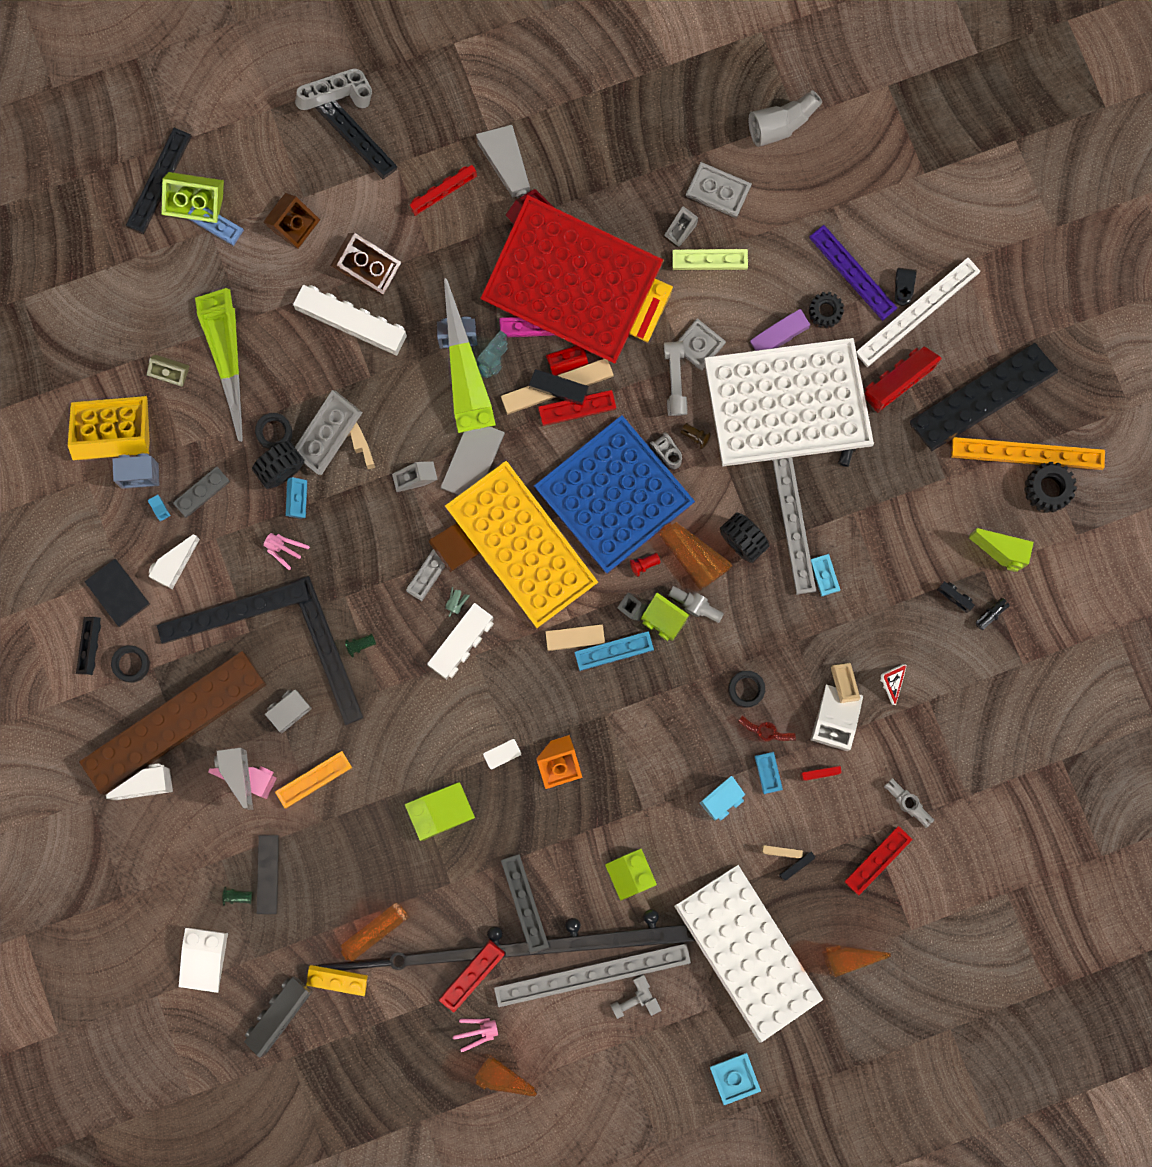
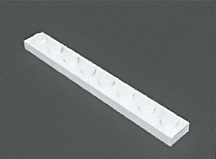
M969 258L964 260L856 351L857 357L868 368L976 277L980 270Z

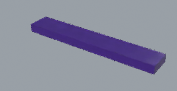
M825 225L810 235L809 239L882 321L897 310L896 305Z

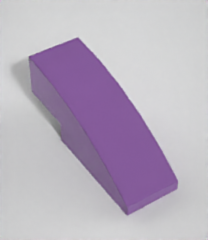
M799 309L753 338L750 343L755 351L778 348L792 340L796 335L809 329L810 323L802 310Z

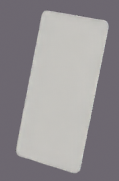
M512 739L485 752L483 755L489 768L493 769L520 756L521 752L515 739Z

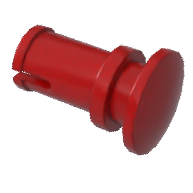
M656 552L643 559L638 558L636 562L633 559L630 560L631 569L636 577L640 576L639 572L644 573L646 569L661 563Z

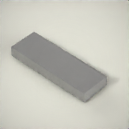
M434 549L406 589V592L420 601H423L445 568V564Z

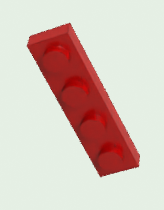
M470 165L469 167L461 168L458 174L453 177H447L438 187L433 186L424 196L414 198L410 204V209L414 216H417L476 178L477 173L474 166Z
M610 390L586 396L583 405L566 400L539 406L538 409L542 425L547 426L616 410L613 391Z
M897 826L844 882L859 896L913 839Z
M489 940L439 997V1001L452 1012H455L503 958L505 952Z

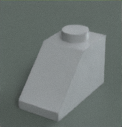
M415 462L392 474L396 492L425 486L438 480L433 462Z

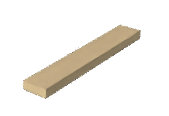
M606 359L558 375L559 377L587 386L614 377L609 361ZM529 386L501 396L507 415L556 398L555 396L530 389Z

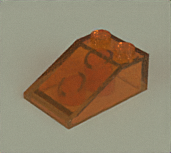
M837 944L827 947V952L822 953L830 976L833 977L891 957V954L888 952L840 947Z
M491 1055L488 1056L474 1077L477 1079L476 1084L483 1089L488 1087L490 1090L533 1097L538 1092L535 1087Z

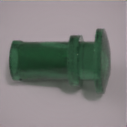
M371 633L357 640L354 638L352 642H348L346 639L345 645L349 655L353 658V653H361V650L373 645L375 646L376 642Z
M224 887L222 892L223 906H225L226 902H230V904H251L252 891H234V889L228 891L227 887Z

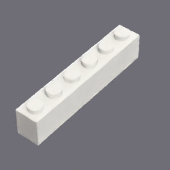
M303 285L293 304L295 310L396 356L407 336L402 326L398 324L391 325L380 316L373 317L369 311L363 308L358 310L345 300L340 302L336 300L334 295L330 293L323 294L312 285H309V287Z

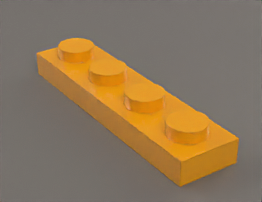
M343 751L275 793L284 808L287 809L352 769V766Z

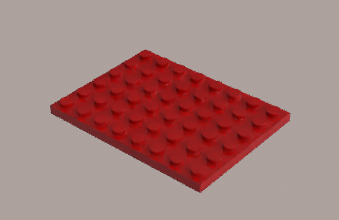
M527 195L481 299L616 364L664 259Z

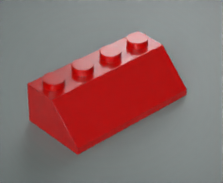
M925 346L920 350L918 348L914 349L909 354L910 358L906 361L900 360L894 365L895 369L892 372L886 371L879 377L881 379L876 384L872 382L865 388V399L879 413L934 370L942 358Z

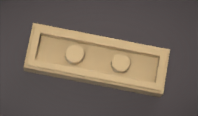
M603 625L545 631L548 651L605 644Z

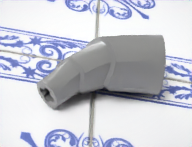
M811 90L799 100L792 101L782 107L775 106L750 112L749 129L754 144L760 147L790 137L792 132L803 125L822 104L819 95Z

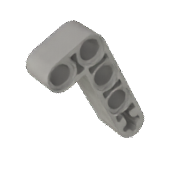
M350 69L300 86L297 89L295 104L301 110H308L350 95L357 107L366 108L370 104L372 89L361 70Z

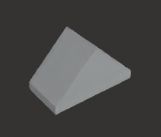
M683 206L664 236L679 247L697 226L698 217Z

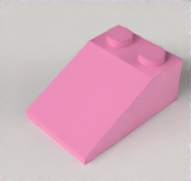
M262 766L259 769L249 767L251 793L267 799L277 779L272 776L274 772ZM219 768L209 769V773L224 779L219 772Z

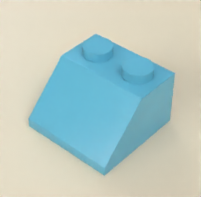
M730 776L704 798L700 804L714 821L718 818L721 821L729 814L727 811L732 806L736 808L744 801L742 797L745 793L735 779Z

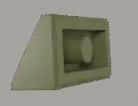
M153 355L149 360L147 376L182 387L189 371V365Z

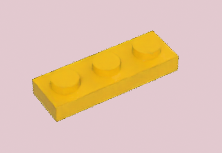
M310 965L306 986L365 996L368 975Z

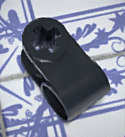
M897 268L894 298L898 305L906 306L910 303L914 293L917 270Z

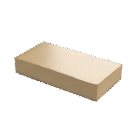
M851 663L832 665L831 671L840 703L859 701L860 695Z
M765 845L761 849L762 854L797 859L802 858L803 852L802 850Z

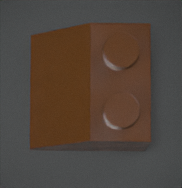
M285 193L263 223L275 234L299 249L320 219L296 196Z

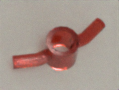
M744 716L738 720L746 729L755 732L756 737L761 742L767 743L773 739L796 741L795 733H779L774 724L770 722H764L758 726L751 723ZM764 726L772 731V735H769L768 738L762 736L761 728Z

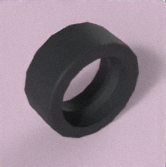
M268 413L258 420L255 426V434L259 443L264 448L270 449L279 443L291 441L292 427L283 415ZM278 421L284 426L285 434L280 441L269 442L264 438L263 428L268 422Z
M126 645L115 651L111 658V668L117 678L125 682L134 683L142 680L147 675L150 661L144 650L133 645ZM127 653H135L141 658V669L134 675L124 674L119 667L121 657Z
M753 671L737 673L730 680L728 686V694L731 700L742 708H751L757 705L763 699L766 692L762 677ZM750 678L756 682L758 693L754 699L742 700L737 696L735 687L739 680Z

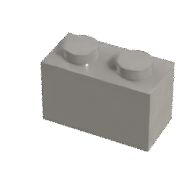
M297 690L287 691L282 696L283 700L278 704L274 702L267 708L268 712L265 715L280 733L286 731L312 709Z

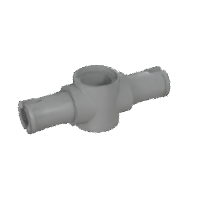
M673 586L668 594L669 597L682 603L685 611L696 617H703L704 615L719 623L724 615L721 611L711 607L710 603L707 602L708 599L698 593L692 592L691 594L689 592L687 594Z
M893 778L888 781L889 783L884 787L896 798L901 810L908 812L912 817L914 816L925 828L931 825L930 823L935 819L922 808L923 805L919 802L918 797L904 790ZM906 798H911L914 802L911 809L905 806Z

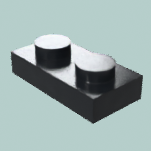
M944 581L937 589V591L966 613L970 612L975 606L972 603L973 600L968 595L960 594L957 591V587L950 582L946 583Z

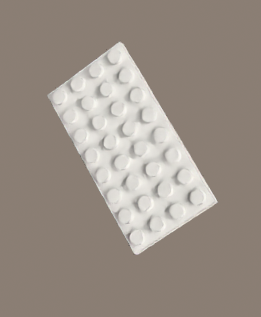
M739 865L674 906L759 1043L823 1000Z

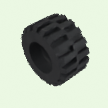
M286 441L273 446L262 454L254 463L252 471L266 489H270L283 484L288 478L293 477L301 469L305 460L290 441Z
M1053 462L1041 464L1029 474L1028 479L1025 481L1027 486L1024 488V493L1028 494L1026 499L1032 501L1030 503L1032 507L1035 505L1037 506L1036 510H1044V513L1049 511L1053 513L1061 510L1071 502L1075 496L1074 492L1077 490V486H1074L1076 478L1072 479L1071 477L1074 475L1073 472L1069 473L1067 471L1068 467H1061V463L1058 462L1056 464H1053ZM1043 478H1051L1057 482L1060 488L1059 496L1050 497L1043 492L1041 488Z
M736 512L720 527L724 540L740 557L750 563H753L770 547L762 531L741 513Z

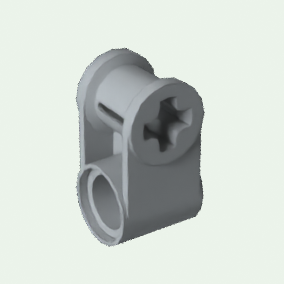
M666 432L656 441L650 442L654 452L669 469H677L681 466L682 454ZM675 455L679 460L673 463L668 458Z

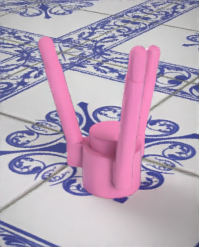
M270 533L264 542V547L268 548L267 552L273 555L288 570H291V567L275 551L279 552L282 549L300 559L301 556L283 546L284 542L305 549L310 548L303 543L285 538L279 534L276 536Z
M490 1018L460 1019V1023H482L483 1025H480V1030L454 1035L453 1039L482 1034L484 1038L460 1049L461 1052H464L486 1041L494 1040L493 1037L498 1036L495 1020L490 1021Z

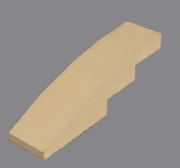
M356 422L348 436L352 437L355 452H363L367 468H375L368 444Z

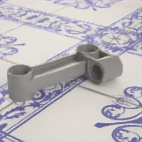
M683 341L664 342L665 359H669L671 396L667 399L668 416L687 415V397H682L680 358H684Z

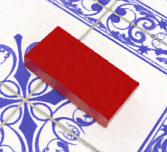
M837 766L803 772L800 774L802 781L839 775L842 772L841 767Z

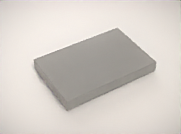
M700 162L686 197L737 218L752 183Z

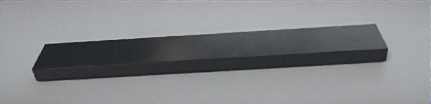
M310 576L291 582V584L305 581L310 600L301 602L299 605L344 723L349 725L364 719Z

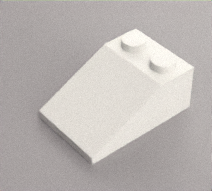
M161 764L149 765V769L141 770L106 794V797L111 800H121L173 792L170 769Z
M185 928L179 987L218 993L228 933Z

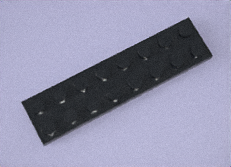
M1034 343L910 420V425L932 452L1058 373V369L1038 345Z

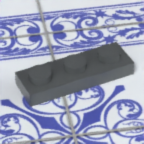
M216 467L174 501L173 504L187 518L230 483V481Z

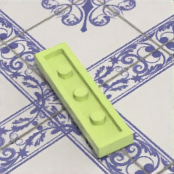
M748 249L673 250L672 267L673 270H747Z

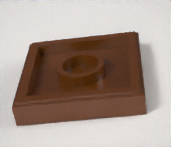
M458 523L429 540L430 545L450 572L480 554Z

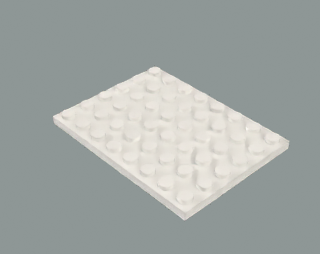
M853 338L704 358L722 467L871 447L874 445Z

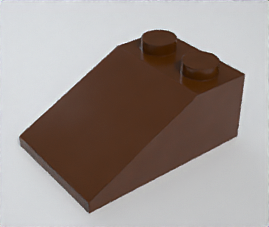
M348 233L330 266L351 279L384 295L401 262L358 234Z

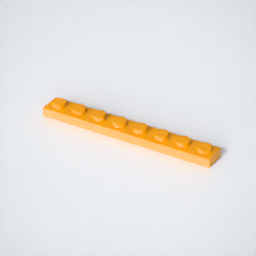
M957 437L952 439L951 458L1035 465L1047 464L1049 462L1056 464L1058 462L1061 463V467L1067 466L1103 470L1105 468V450Z

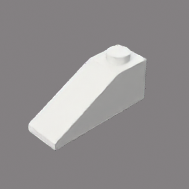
M192 535L163 555L156 563L151 565L149 577L173 589L200 539Z

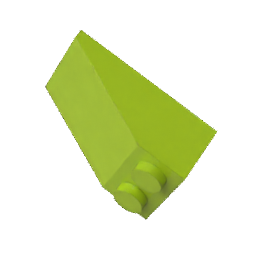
M979 528L969 535L970 540L999 564L1006 566L1007 570L1018 572V570L1023 569L1029 564L1034 543L1032 541Z
M656 593L641 619L647 628L651 630L655 628L659 631L658 635L664 640L668 641L670 639L673 641L685 625L689 615L659 593Z
M460 782L405 804L420 841H424L475 818Z

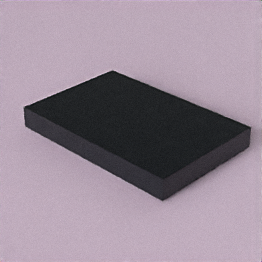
M117 559L111 561L85 581L86 585L118 627L124 625L150 605L149 601Z

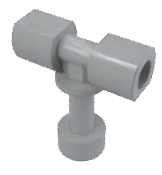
M644 974L633 979L638 989L635 992V997L620 1005L618 1002L610 1005L617 1019L624 1016L623 1012L639 1003L641 1006L646 1005L651 1016L662 1011L656 998L652 997L648 989L650 986Z

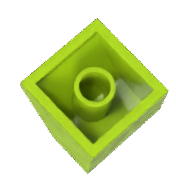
M642 849L605 864L620 901L657 885Z

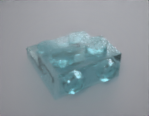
M501 330L477 358L479 372L486 379L500 371L502 368L501 356L508 349L507 335Z

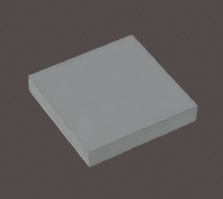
M698 318L678 340L684 343V357L701 371L705 368L704 358L714 357L726 344L724 339Z

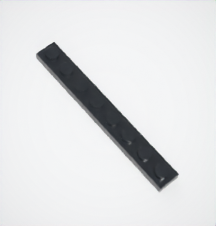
M301 581L157 625L161 644H166L310 600L305 581Z

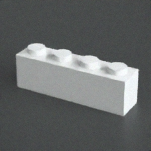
M474 603L428 662V666L446 680L449 677L453 678L459 670L457 668L459 663H464L470 656L469 650L472 646L476 648L482 640L480 636L483 632H488L493 626V616Z

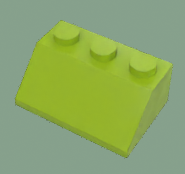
M168 172L163 178L162 215L217 223L223 200L224 180ZM192 205H193V207H194L195 209L193 210V212H192L191 214H188L189 211L191 210L190 208H191ZM205 207L209 208L213 212V215L206 212L203 209Z

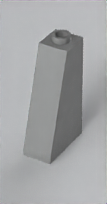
M509 125L476 134L479 147L511 197L520 198L530 192V185L513 126Z

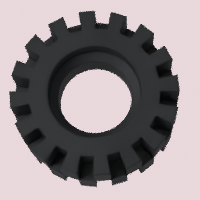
M822 292L821 295H816L809 307L810 319H813L815 325L816 323L819 324L818 327L820 328L822 326L824 328L834 327L835 324L839 323L844 313V304L841 303L842 299H838L836 294L831 295V292L827 294ZM822 304H829L833 307V314L828 317L823 316L819 311V307Z

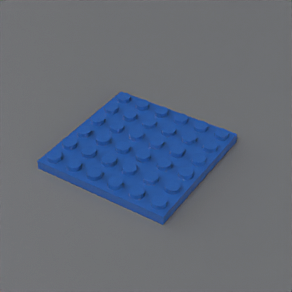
M623 415L534 485L538 493L606 574L695 503L693 498Z

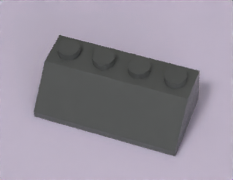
M295 976L285 980L281 986L283 988L282 992L279 995L275 994L269 1002L270 1008L267 1012L265 1010L261 1012L257 1018L258 1024L255 1028L251 1026L245 1034L247 1038L244 1043L259 1058L267 1054L314 991Z

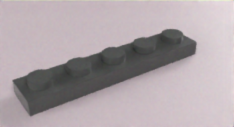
M520 854L501 860L530 954L549 949Z

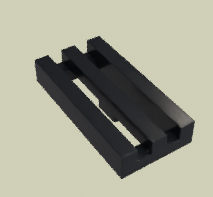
M812 851L807 853L779 874V877L782 881L788 880L813 861L815 855Z

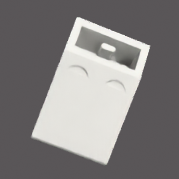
M826 685L810 740L849 751L856 732L863 696L860 695L859 701L840 703L836 687Z

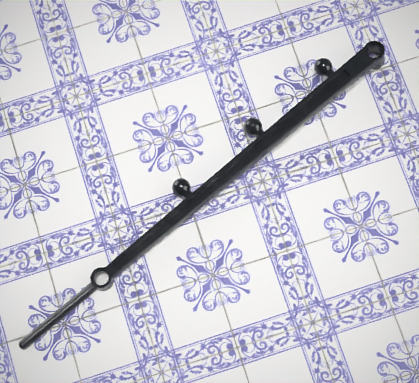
M649 909L644 913V921L648 924L646 929L578 936V931L581 928L580 921L576 918H569L565 923V927L570 932V937L547 939L549 949L530 954L527 942L500 944L499 940L502 938L503 933L497 926L489 928L487 932L488 939L505 952L503 958L696 941L694 938L688 937L686 924L656 927L659 915L654 909ZM484 946L409 955L397 952L391 958L316 966L341 971L391 966L395 970H402L406 966L471 961ZM398 955L404 958V964L401 967L395 966L393 962L394 958Z

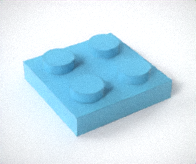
M747 1053L710 1066L723 1105L761 1092Z

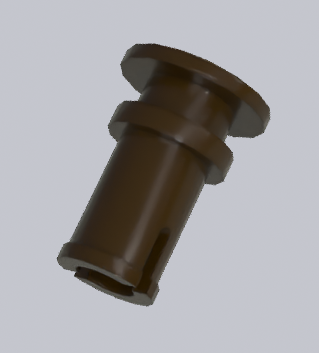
M685 423L682 427L684 430H681L680 433L694 440L695 444L699 443L700 449H703L709 442L710 432L704 434L703 430L699 431L688 423Z

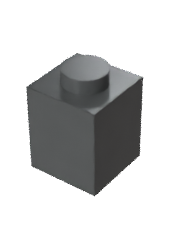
M628 592L617 608L629 618L640 621L649 604L636 594Z

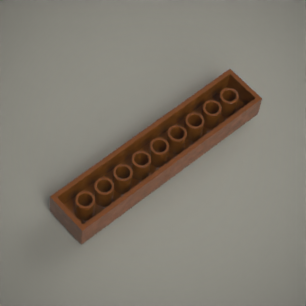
M241 651L79 761L98 792L106 795L267 684L246 653Z

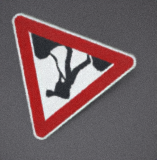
M905 664L881 674L880 681L883 682V688L886 689L892 705L897 704L906 670Z

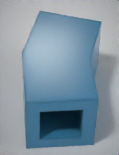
M159 495L148 500L159 521L171 516Z

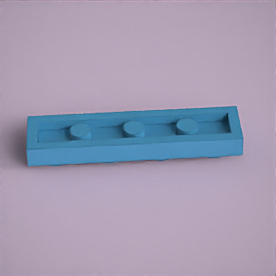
M648 631L576 651L575 656L579 671L651 652L654 651Z

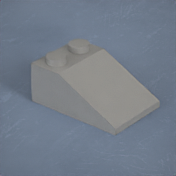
M242 748L217 751V756H214L215 767L219 768V772L242 807L253 810L247 751Z

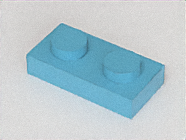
M829 554L811 559L812 569L821 597L839 592L840 587Z

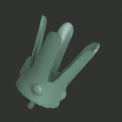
M453 587L451 588L450 598L445 605V609L451 611L449 617L452 612L459 615L462 605L470 595H464L459 601L461 591L455 590L453 593Z

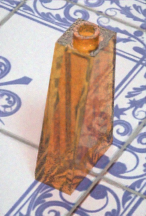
M677 522L674 524L668 523L661 529L663 531L660 534L661 539L700 591L732 568L733 565Z
M399 902L394 903L340 945L342 948L341 954L347 961L349 959L351 962L355 961L410 919L409 915Z

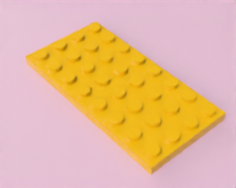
M507 461L445 505L446 509L536 628H539L598 583Z

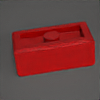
M579 346L546 355L551 373L556 376L588 365L586 353Z

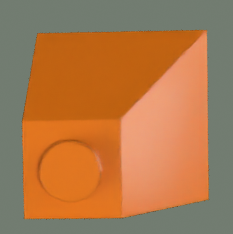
M570 735L550 741L536 759L545 789L583 778Z

